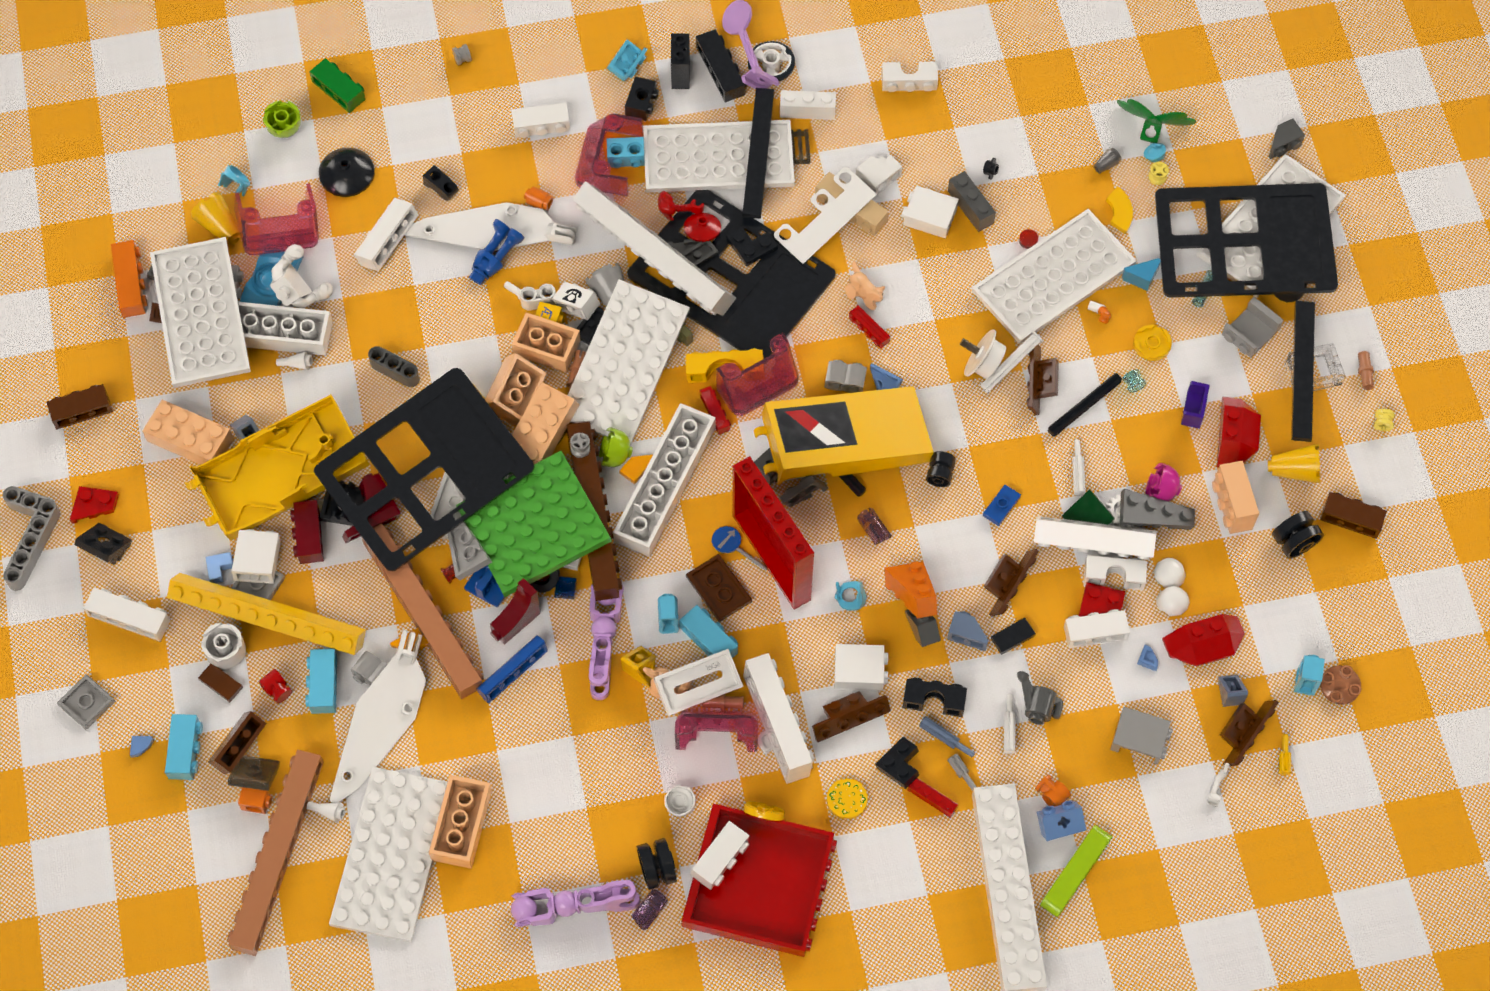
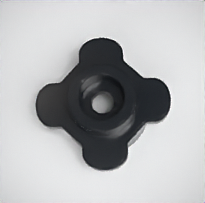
M992 158L991 161L987 160L983 167V173L989 175L988 179L990 180L993 179V175H996L999 170L996 158Z

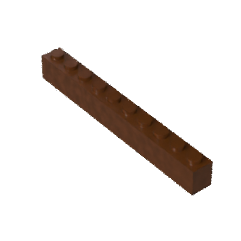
M590 421L567 424L573 472L611 539H614L613 529L608 527V522H611L609 510L605 511V506L608 505L607 495L602 493V489H605L604 478L599 476V473L602 472L601 461L596 459L599 456L598 445H594L593 440H596L595 429H591ZM576 433H584L590 439V452L582 458L575 457L571 453L570 439ZM610 542L587 554L595 601L619 598V590H623L622 580L617 578L616 574L620 572L618 561H614V556H617L616 546Z

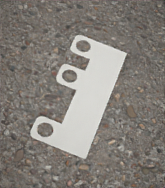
M847 167L842 168L834 176V181L845 190L835 199L828 191L820 189L811 198V203L821 213L798 234L789 224H783L774 233V237L802 264L877 195ZM844 172L851 175L850 182L846 184L841 183L839 180V176ZM818 195H827L828 202L825 205H819L816 202ZM781 230H790L791 237L788 240H782L779 236Z

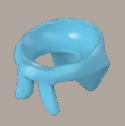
M228 165L220 175L218 186L223 185L226 188L232 181L240 184L235 193L239 194L242 191V196H245L247 187L250 186L248 178L238 168Z
M851 581L843 583L841 586L839 582H836L837 592L835 599L843 609L856 611L865 605L867 596L862 582ZM848 588L857 590L856 599L852 602H846L842 598L843 592Z

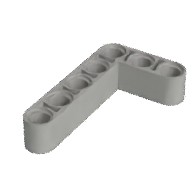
M10 486L2 494L7 506L11 510L32 516L3 574V578L9 588L18 591L26 585L61 513L53 499ZM44 525L42 529H37L39 526ZM27 559L25 563L20 564L22 560ZM18 576L15 581H11L12 578Z

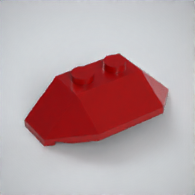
M1222 397L1216 467L1238 461H1243L1244 463L1259 450L1261 415L1242 399Z
M1220 614L1183 625L1163 637L1162 641L1170 658L1198 667L1234 656L1245 633L1238 616Z

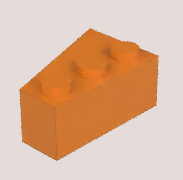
M923 561L884 568L885 587L888 590L891 589L895 593V597L901 599L905 603V607L917 618L937 615L936 594Z

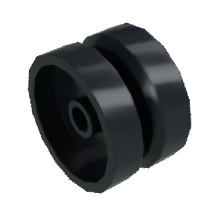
M1302 511L1289 517L1272 532V536L1277 544H1284L1282 551L1288 559L1298 557L1318 544L1324 536L1318 525H1312L1314 519L1308 511Z
M665 838L654 841V855L649 844L644 843L636 846L648 890L659 887L660 880L658 874H661L662 880L666 885L677 882L673 856Z

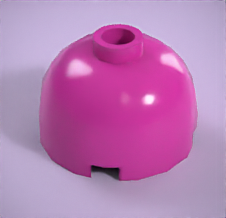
M1159 463L1154 468L1157 469L1155 475L1151 474L1148 479L1145 494L1169 502L1181 492L1180 477L1174 468Z

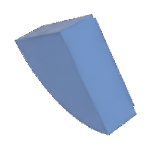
M1144 645L1137 664L1156 671L1158 659L1152 648Z
M132 736L130 757H139L153 744V736Z

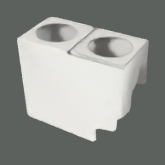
M889 155L887 158L871 156L856 168L855 174L878 195L901 177L903 167L892 155Z

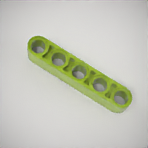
M1094 825L1048 891L1040 906L1058 918L1113 836L1097 825Z

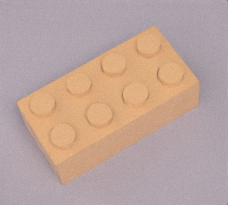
M541 382L512 434L533 464L552 455L567 428V424L570 423L580 405L575 399Z
M163 399L142 430L148 442L200 465L225 453L234 440L229 428Z
M454 775L449 776L429 850L432 861L472 869L492 793L489 782Z

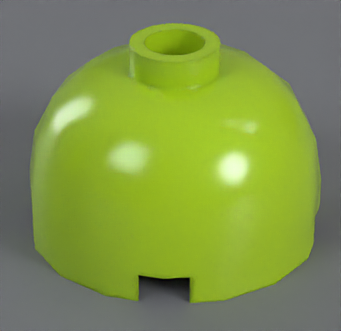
M281 100L275 101L264 111V125L268 132L275 137L288 138L299 130L301 125L300 111L290 101H287L288 103Z
M609 427L606 430L609 432L608 437L603 436L599 457H603L601 461L602 466L618 467L627 458L631 457L633 447L630 446V440L623 431Z

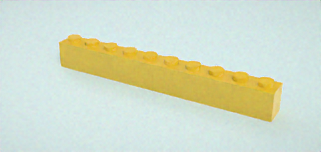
M178 573L170 579L167 598L352 655H355L363 648L366 633L364 628L186 574Z

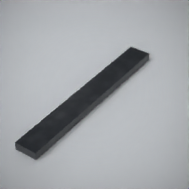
M756 88L742 213V217L761 219L774 89Z
M1296 301L1294 309L1291 440L1311 442L1315 302Z

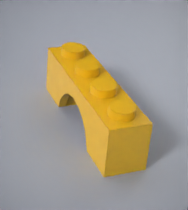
M753 348L745 351L730 350L727 352L711 351L709 353L692 352L691 354H686L687 382H707L714 371L725 367L738 370L745 380L764 379L763 350Z

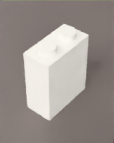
M916 185L914 192L911 191L908 196L907 202H909V205L904 207L901 215L904 218L903 225L946 239L958 208L959 199Z
M252 529L239 530L232 566L234 581L274 584L281 545L279 533L274 531H255Z
M836 644L834 689L883 691L884 684H888V672L884 671V665H888V653H884V645Z

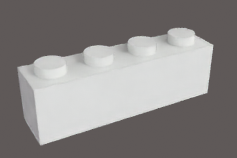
M394 198L390 205H388L385 212L354 254L361 266L377 272L381 269L418 217V213L412 203Z
M93 588L83 608L89 617L159 642L170 623L165 610L159 607L151 608L142 601H131L125 595H114L105 588H101V590Z

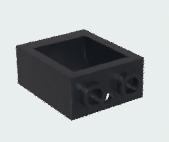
M671 33V89H690L689 34Z

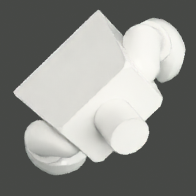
M296 244L290 245L281 257L282 259L272 268L273 280L270 287L276 293V297L286 307L293 305L297 308H306L314 302L328 299L332 295L333 287L330 283L323 282L317 287V290L312 292L291 264L294 260L303 257L304 249Z

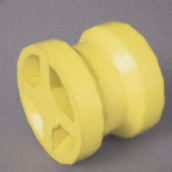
M1163 162L1153 163L1148 175L1149 181L1154 185L1164 184L1169 172L1168 166Z
M1390 409L1376 410L1374 428L1379 431H1391L1394 428L1392 420L1395 417V413Z

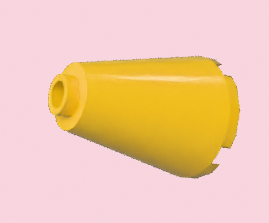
M214 192L208 195L210 199L207 201L202 199L191 211L193 220L217 238L226 237L227 244L231 243L233 245L240 240L241 231L221 193Z
M1319 444L1271 456V460H1268V472H1272V476L1321 483Z

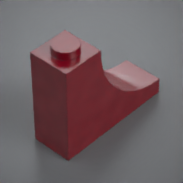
M370 473L362 478L359 488L363 503L386 487L379 473L374 475ZM392 500L368 518V522L372 527L381 523L385 526L398 520L401 512L395 501ZM354 526L345 530L342 536L345 543L361 537Z
M524 578L518 582L517 590L506 608L490 623L491 636L496 641L500 640L504 645L540 615L538 593Z

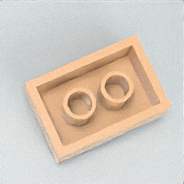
M526 313L511 344L513 354L517 353L524 359L567 373L575 351L581 342L580 330Z
M517 353L507 356L485 401L498 417L512 426L517 425L547 373Z
M1243 461L1222 464L1219 466L1217 473H1215L1212 488L1219 498L1217 502L1219 510H1222L1224 514V526L1228 528L1230 534L1253 530L1259 516V510Z

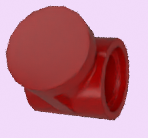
M275 668L258 681L263 690L270 697H274L276 704L282 703L292 694V689L286 687V681Z

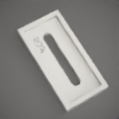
M729 649L653 678L668 716L743 687ZM715 671L722 672V677L681 694L674 692V688Z

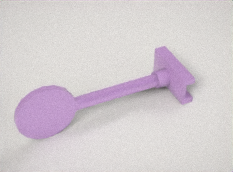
M744 0L732 2L723 14L722 24L727 33L731 35L739 34L752 68L741 77L743 83L754 89H768L772 84L778 86V79L762 71V68H760L748 37L746 28L752 17L751 6Z

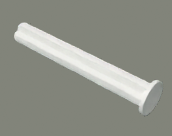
M1032 331V335L989 378L981 383L980 386L985 392H990L1040 342H1044L1036 332Z

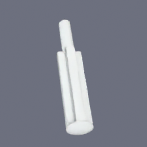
M1076 439L1074 441L1075 456L1072 457L1074 495L1083 496L1086 493L1084 457L1081 456L1080 440Z
M1007 694V711L1004 714L1003 752L1005 754L1016 753L1015 712H1013L1012 694Z

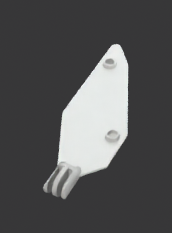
M506 202L427 217L413 223L405 233V236L484 249L495 234L493 222L495 219H498L510 229H515L525 237L521 243L516 244L514 247L547 241L573 245L577 227L554 223L541 208ZM507 236L503 239V241L499 244L495 251H498L501 248V246L507 239Z
M403 629L397 653L356 702L330 795L331 803H339L357 790L371 774L372 767H377L416 719L426 682L416 659L422 639L421 634H418L413 651H411L415 633L410 632L405 649H403L408 633L407 630ZM345 772L349 773V780L344 779L343 775Z

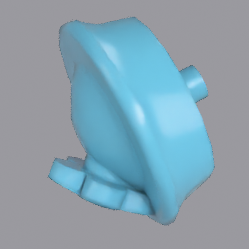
M1152 143L1144 150V157L1150 162H1158L1166 154V146L1161 143Z

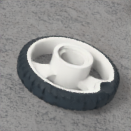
M767 41L753 48L757 60L762 62L763 71L776 77L778 81L786 79L792 73L795 66V58L792 50L785 44L777 41ZM748 60V68L751 70L752 68ZM787 61L788 66L786 69L778 73L780 62Z

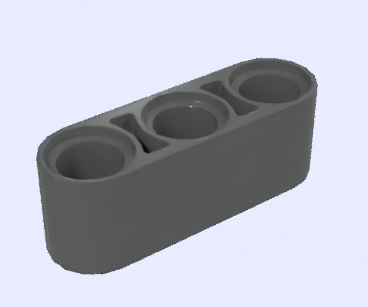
M379 346L372 347L369 350L368 358L374 370L407 387H414L419 383L418 368L413 363Z

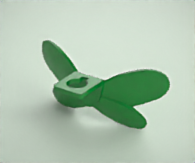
M1128 99L1127 102L1117 101V104L1125 111L1145 119L1140 140L1150 143L1158 142L1162 124L1188 126L1197 122L1195 119L1187 118V114L1183 112H1170L1155 116L1144 105L1133 99ZM1150 126H1155L1156 135L1152 138L1147 137L1145 131Z

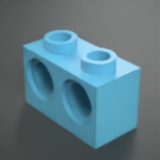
M643 137L606 138L608 167L645 166Z
M1304 655L1296 671L1294 692L1311 696L1315 695L1322 682L1325 659L1319 658L1317 655Z

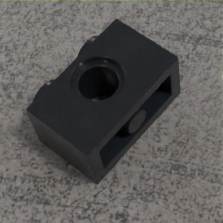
M635 76L625 104V116L647 121L648 115H652L653 101L657 100L659 94L656 81Z

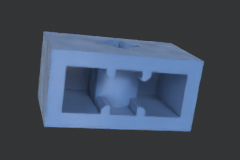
M1065 801L1062 805L1056 807L1047 806L1041 811H1037L1041 835L1046 841L1086 831L1083 810L1076 801Z

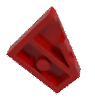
M79 486L70 522L75 524L78 523L77 520L89 517V519H93L99 515L114 513L119 497L118 492Z
M1086 582L1079 616H1087L1094 612L1103 614L1114 609L1121 611L1126 591Z

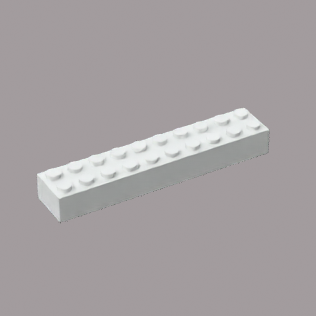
M585 181L572 198L577 203L576 208L588 214L589 218L597 224L602 225L603 229L617 237L620 243L631 248L630 251L635 255L645 259V263L657 269L658 273L664 278L671 280L675 287L686 292L690 299L700 303V306L707 312L723 316L735 301L736 297L599 188Z
M1015 783L975 787L972 792V801L1001 991H1045L1047 982Z

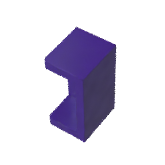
M1195 381L1190 382L1181 425L1200 429L1204 418L1209 384Z

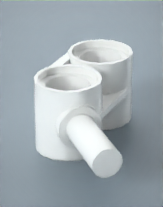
M509 281L504 284L505 289L518 296L522 308L527 311L537 309L539 302L555 305L552 298L556 294V290L551 284H543L536 290L532 287L520 289Z

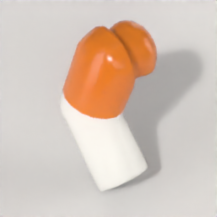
M1090 301L1087 309L1099 313V321L1107 324L1109 318H1111L1109 310L1102 304Z

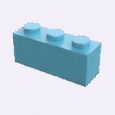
M696 605L679 620V628L707 656L729 649L732 658L738 654L737 640L731 635L728 636L724 632L723 626L719 622L715 623L706 609H701Z
M335 649L310 650V657H307L306 661L307 669H310V676H306V687L309 688V695L305 697L306 707H309L311 714L336 713Z
M172 714L165 774L168 779L193 780L194 773L198 771L196 754L200 752L198 736L202 734L203 725L197 715Z

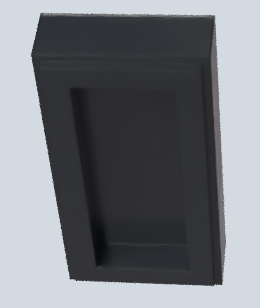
M1023 618L991 636V640L1002 655L1035 637L1036 633L1026 618Z

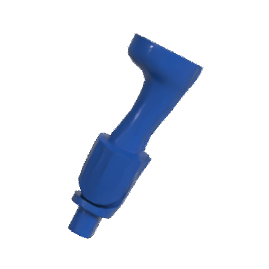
M495 219L493 222L495 229L493 238L484 249L478 251L473 262V271L469 278L479 285L503 268L501 263L503 258L516 244L521 243L525 238L521 233L513 228L510 229L498 219ZM507 236V239L505 240L501 248L498 250V252L495 255H492L496 248L499 246V244Z

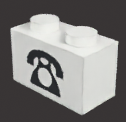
M564 282L552 298L556 306L562 307V312L588 320L600 305L597 294L592 289L582 288L575 283Z

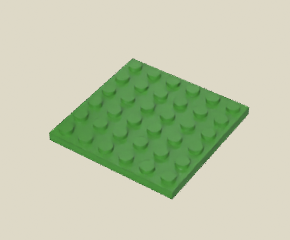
M562 451L534 464V470L531 474L464 521L491 559L492 563L488 567L504 597L516 592L518 582L523 578L531 584L612 542L611 537ZM513 475L503 481L507 484L516 477ZM463 509L459 510L461 516H463L465 512Z

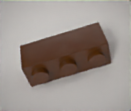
M103 384L93 385L88 389L74 391L69 395L55 397L47 401L51 420L56 430L113 412Z
M1329 492L1320 520L1377 539L1382 530L1387 511L1376 505L1365 504L1358 499L1344 497L1340 493Z
M252 711L245 712L209 759L208 763L223 774L231 773L267 723Z

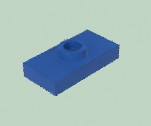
M1004 485L984 511L983 517L1000 526L1021 498V494Z

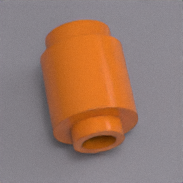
M534 186L531 189L528 188L525 192L524 199H526V204L547 211L550 209L553 203V197L550 196V193Z

